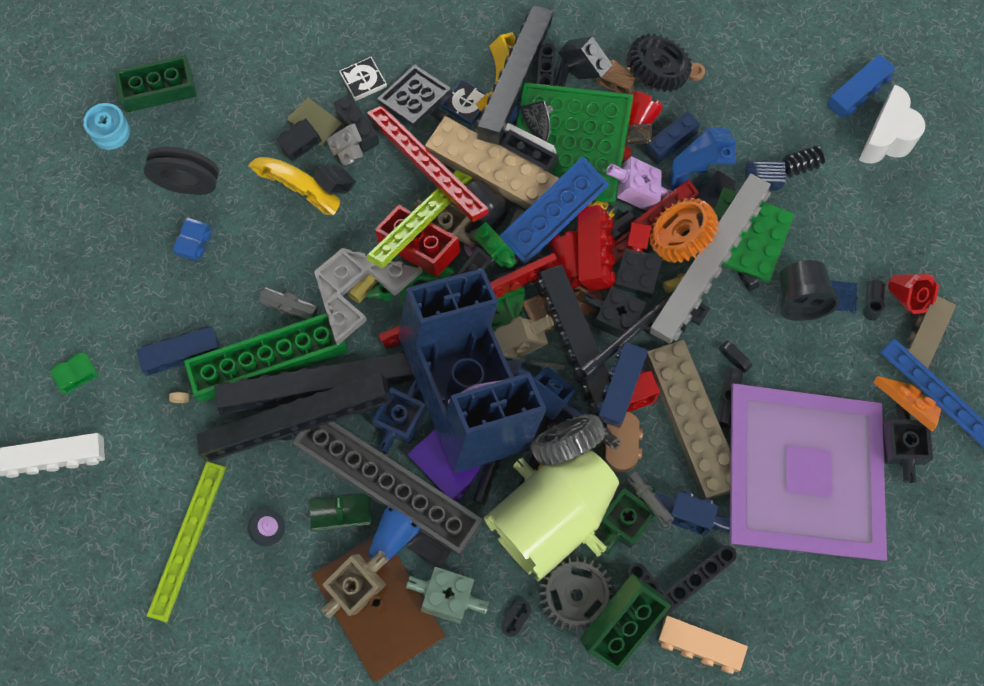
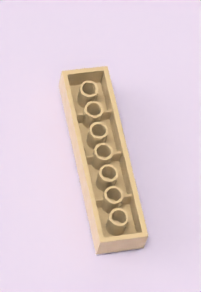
M446 116L425 145L440 162L471 176L474 181L483 180L492 191L526 210L559 179L499 145L478 140L477 133Z

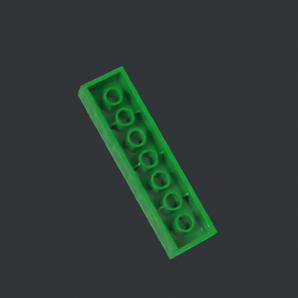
M325 313L185 360L184 362L194 396L201 403L216 398L214 386L220 383H234L246 378L251 380L263 375L274 376L279 375L281 372H292L348 353L344 340L339 345L336 344L328 315Z

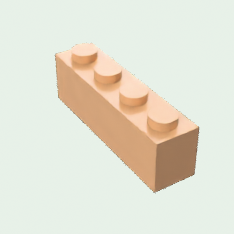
M669 616L664 618L657 642L662 643L661 647L666 650L673 651V648L681 651L682 656L693 659V656L701 658V663L708 666H713V664L722 666L721 670L729 674L741 670L748 647Z

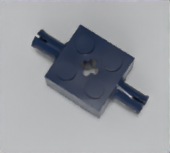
M521 366L515 372L514 376L516 377L530 372H528L526 369L523 368V366ZM548 366L536 376L531 374L546 407L545 417L553 421L560 413H564L571 419L574 416L584 415V413L570 404V400L578 391L577 388Z
M412 380L406 394L390 387L392 402L380 406L372 421L374 428L384 433L376 447L378 451H383L384 454L388 453L394 439L410 444L427 412L426 404L416 399L420 393L416 380Z
M687 491L679 492L673 499L657 492L655 493V496L673 516L672 525L702 536H706L712 527L730 533V520L717 515L719 506L714 505L712 500L705 498L700 500L695 498L694 494Z

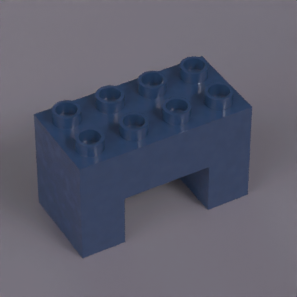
M483 268L406 288L398 335L453 474L528 451L546 411V407L531 374L526 373L513 377L495 337L491 324L498 300ZM499 381L496 383H492L489 385H485L479 388L463 392L464 390L470 388L473 385Z

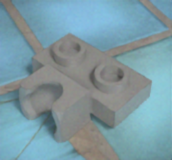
M355 124L345 127L326 139L333 156L338 155L343 165L351 164L354 162V159L363 157L359 145H356L362 139Z

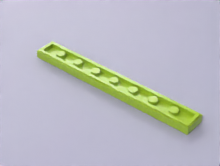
M458 170L453 173L465 186L472 182V177ZM437 188L367 255V261L383 269L452 201Z
M206 461L147 617L168 622L226 467Z

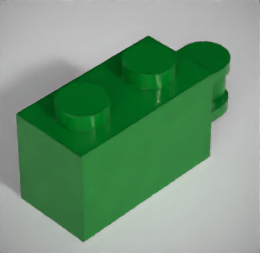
M487 222L472 234L501 267L503 265L507 268L514 266L515 259L513 256L515 253Z

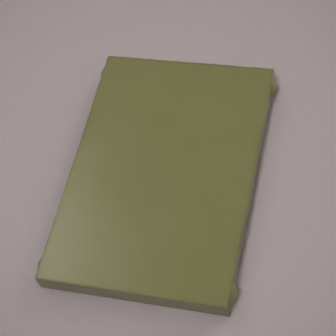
M307 98L287 118L288 122L293 125L306 118L319 134L322 142L318 145L321 146L343 124L310 98Z

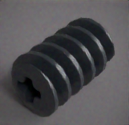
M816 145L806 150L794 152L792 155L788 154L783 157L782 162H785L787 176L792 178L793 172L798 176L800 171L803 174L806 173L807 169L808 171H813V166L815 169H819L820 163L822 165L825 163V157L822 149Z

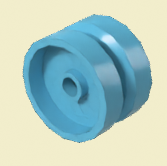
M101 103L93 106L86 112L84 128L93 143L99 148L105 150L116 149L128 140L130 126L117 106L110 103Z

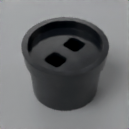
M816 260L799 261L788 265L780 272L782 294L780 312L784 318L792 321L815 320L831 314L839 307V297L836 290L832 287L824 263Z

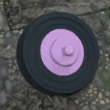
M263 509L256 512L248 523L250 538L260 546L276 544L285 533L284 519L278 512L271 509Z

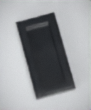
M420 531L406 546V548L438 568L443 566L451 553L449 549Z

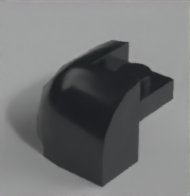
M483 180L474 181L466 187L488 208V214L479 220L482 221V225L487 222L493 230H496L507 215V202L503 196L494 193Z

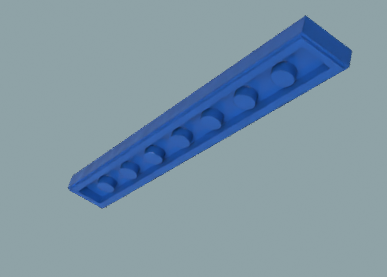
M893 338L880 353L926 396L933 399L938 407L984 448V420Z

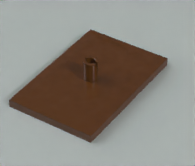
M374 536L312 574L327 602L333 597L322 584L352 555L360 554L369 563L370 555L368 550ZM396 554L377 571V574L386 583V586L376 596H373L359 613L349 616L342 607L335 613L336 618L374 683L446 637L435 617L421 612L424 602L421 594L417 591L406 589L410 576ZM377 601H380V605L378 607H374V604Z

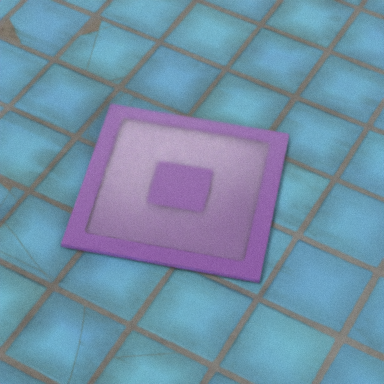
M732 384L730 544L887 561L882 403Z

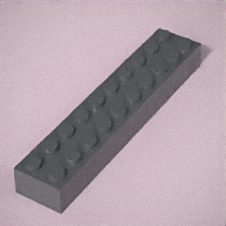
M335 422L300 432L293 441L296 449L385 508L390 506L391 512L393 509L398 510L413 521L412 526L416 527L418 525L421 528V532L459 557L462 556L483 524L482 518Z

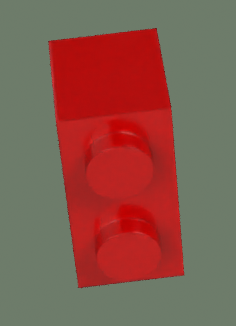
M631 222L627 245L631 246V250L642 252L643 248L647 249L651 225Z

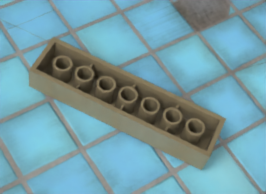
M681 340L648 351L645 360L660 390L659 395L701 499L712 500L729 494L731 487V451L685 341Z

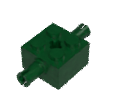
M652 486V491L655 493L656 489ZM623 488L607 509L600 523V526L608 531V535L602 541L605 546L608 545L604 551L607 555L610 554V551L618 541H621L631 549L655 517V514L642 498L633 495L625 488ZM629 515L631 518L626 522L624 518Z

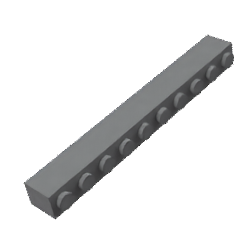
M753 174L749 175L719 221V230L715 232L717 236L712 238L713 243H709L707 245L708 249L704 248L702 254L699 252L651 326L650 333L668 344H671L673 340H678L682 333L681 327L683 324L687 325L692 318L690 313L693 309H698L702 302L701 296L703 293L707 294L712 287L710 282L713 277L717 279L722 271V263H727L732 255L731 249L733 246L737 248L742 239L740 235L743 231H748L752 224L750 222L753 216L757 217L761 210L760 204L762 201L766 202L771 194L769 192L770 183Z

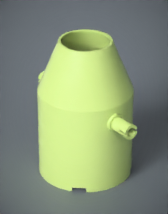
M591 450L584 452L583 455L576 456V458L569 459V461L558 462L555 465H543L538 470H533L523 458L519 459L520 463L516 462L513 467L525 478V482L484 517L491 531L495 529L500 535L498 541L529 575L533 572L536 575L534 579L537 581L545 577L581 543H586L597 557L600 556L601 552H604L607 547L594 535V531L599 528L619 485L616 475L606 462Z

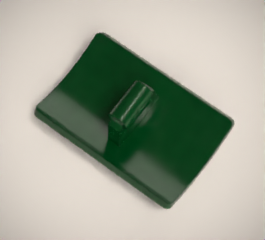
M365 494L310 500L311 531L372 524L370 497Z

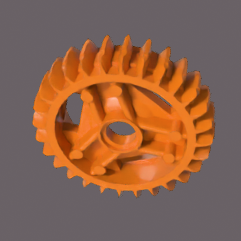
M685 198L683 202L678 200L676 205L672 203V207H665L666 211L664 213L660 212L661 216L655 218L656 223L651 224L653 229L650 230L651 235L649 239L653 250L663 260L665 259L667 262L672 261L673 263L677 261L682 263L684 259L689 261L692 256L696 258V254L699 252L702 254V250L704 248L708 249L707 245L713 243L712 238L717 236L715 232L719 230L718 217L712 207L705 201L695 200L694 198H691L690 201ZM700 216H703V222H702V225H701V227H700V224H699ZM690 230L687 235L682 236L683 232Z

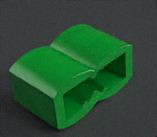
M85 352L74 354L68 362H60L49 371L58 389L63 394H67L99 376L90 357Z

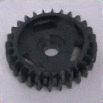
M648 33L646 36L638 37L632 43L627 54V66L630 68V72L634 73V78L638 77L639 82L642 81L645 83V86H651V89L656 88L657 92L660 89L664 93L667 90L669 92L677 91L687 82L692 71L691 58H688V53H684L685 48H680V43H674V40H669L668 36L663 38L662 34L657 36L654 33L651 36ZM654 64L660 65L661 68L656 67Z

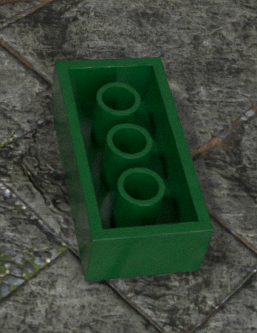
M186 55L115 71L120 102L126 112L197 97L191 65Z
M632 574L579 639L590 654L616 671H619L669 610L671 605L661 593Z

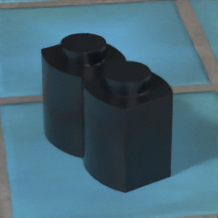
M340 165L332 167L322 166L316 171L314 180L329 195L337 193L346 194L356 183L351 175Z

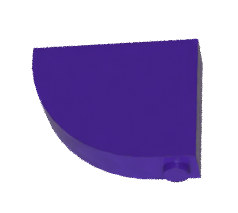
M436 429L407 454L409 460L440 492L457 503L465 497L466 494L464 492L475 481L482 467L480 465L453 474Z

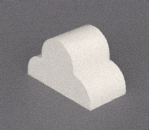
M894 85L880 111L859 161L876 163L882 160L885 155L891 157L906 156L922 136L925 130V121L920 113L909 108L910 97L903 88Z

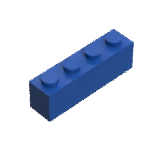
M879 54L830 97L827 106L842 119L846 115L851 116L857 110L859 104L864 105L868 101L870 94L875 95L881 89L883 83L888 84L892 80L895 67Z

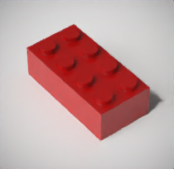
M398 205L375 229L378 244L412 212ZM430 222L397 255L438 277L460 253L458 237Z
M600 205L588 206L578 214L579 281L591 292L610 290L616 280L613 271L615 256L612 253V247L615 245L612 235L614 220Z

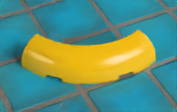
M513 32L500 35L489 45L496 66L495 82L499 81L500 70H504L505 60L510 57V49L512 46H515L516 38ZM493 89L476 103L479 110L482 111L483 107H487V100L489 95L493 94Z
M259 157L255 158L248 165L259 177L272 181L277 180L292 191L306 195L307 201L325 215H334L339 208L340 199L335 194H327L313 177L291 164L274 158Z

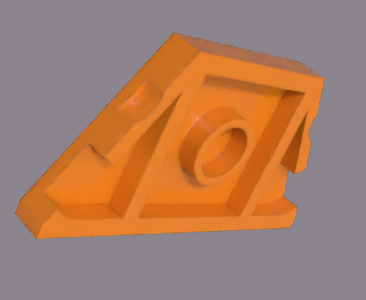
M880 376L876 377L873 382L930 431L936 428L941 409L933 399L923 395L921 390L915 385Z

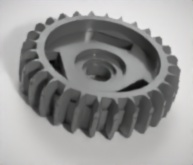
M596 415L574 416L572 419H567L551 428H547L546 431L541 432V435H537L531 443L532 453L537 462L542 465H555L558 462L569 461V459L576 458V456L590 451L591 448L596 447V444H600L605 436V430L602 422Z
M568 556L567 563H564L562 560L559 567H554V571L551 570L548 573L549 577L545 576L542 578L546 584H540L539 586L545 589L539 592V596L544 597L539 603L546 604L542 612L549 611L546 618H554L552 625L558 622L561 623L560 630L567 626V633H570L572 628H575L576 634H578L579 628H582L583 632H585L587 627L593 623L610 602L609 599L615 595V593L609 591L614 588V585H608L612 578H605L607 570L600 572L601 564L594 567L593 559L588 564L586 563V557L581 562L578 556L575 557L574 561ZM574 568L586 570L592 573L591 579L573 575L571 570ZM575 589L582 592L583 597L579 601H574L571 598V592ZM557 590L562 610H555L550 591ZM598 600L602 606L590 619H587L584 614Z

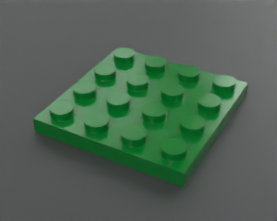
M723 187L714 209L718 222L738 192ZM762 202L757 217L753 216L750 222L752 224L747 232H742L740 235L742 239L737 248L733 246L730 251L732 253L727 263L723 262L722 265L741 273L750 274L759 280L769 283L794 213Z

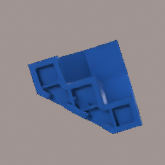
M708 128L673 160L670 170V189H676L689 179V173H706L707 165L736 164V141L728 128Z

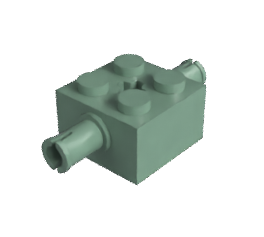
M438 567L434 568L431 580H428V582L410 576L406 589L424 594L425 598L421 612L458 624L461 623L467 608L486 614L487 606L489 605V601L472 597V594H470L474 579ZM446 592L450 593L449 599L445 598Z

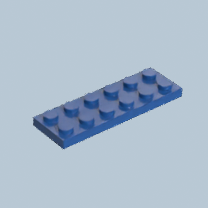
M583 156L499 237L526 264L610 184Z

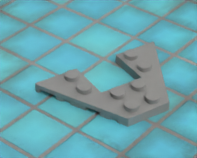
M342 248L315 270L314 273L336 344L339 345L367 321L366 316L348 302L343 295L368 274L393 295H397L423 272L422 267L418 266L416 268L403 265V262L390 261L382 269L367 261L365 253L352 252Z

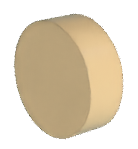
M180 392L170 393L169 401L172 403H188L189 394Z

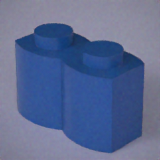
M187 217L182 226L181 233L175 242L174 253L177 256L196 262L199 257L202 258L205 252L204 245L212 236L209 224Z

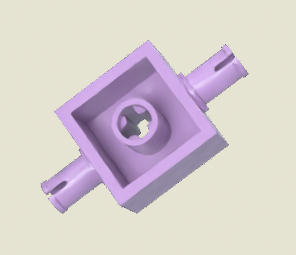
M632 156L622 164V168L613 163L607 168V175L619 179L617 198L643 210H649L660 199L665 198L672 192L661 187V170Z

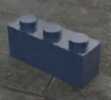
M687 111L647 142L645 153L656 164H659L698 133L700 123Z

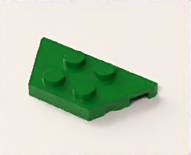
M524 287L505 293L502 297L497 298L498 305L491 324L493 332L500 326L512 323L513 319L522 317L525 298Z

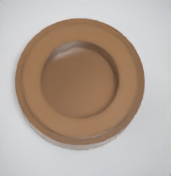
M692 63L689 79L699 81L704 77L705 68L699 63Z

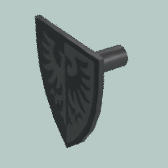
M545 100L519 106L530 131L534 136L547 142L550 134L549 113L553 112V107L551 105L546 106Z

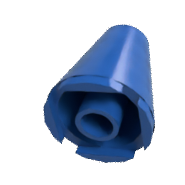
M387 506L368 550L369 560L371 561L379 551L384 552L385 555L383 557L387 556L390 560L419 533L421 528L418 525L414 528L411 525L413 521L396 509H393L391 512L390 506Z

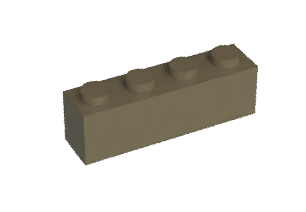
M938 296L933 305L929 304L926 307L929 310L923 313L922 316H918L914 324L917 328L915 332L912 331L907 339L910 343L906 349L927 368L932 361L956 307L955 304Z

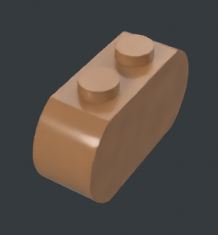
M626 412L620 428L606 424V427L611 430L612 434L621 439V443H618L620 447L616 450H612L605 443V462L615 473L631 471L636 466L638 459L642 458V447H639V440H642L643 428H639L640 422L638 418L630 412Z

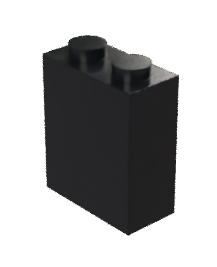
M593 36L568 40L558 51L577 79L602 77L612 66V63Z

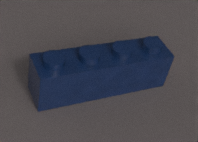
M202 327L196 332L182 333L179 337L173 339L166 338L157 344H146L136 351L141 371L146 376L185 365V360L218 350L220 346L214 329L212 327Z
M625 342L623 348H618L615 358L619 360L616 366L612 365L609 376L612 377L610 384H605L602 392L603 395H606L603 402L599 401L596 409L601 422L620 428L623 424L648 350Z

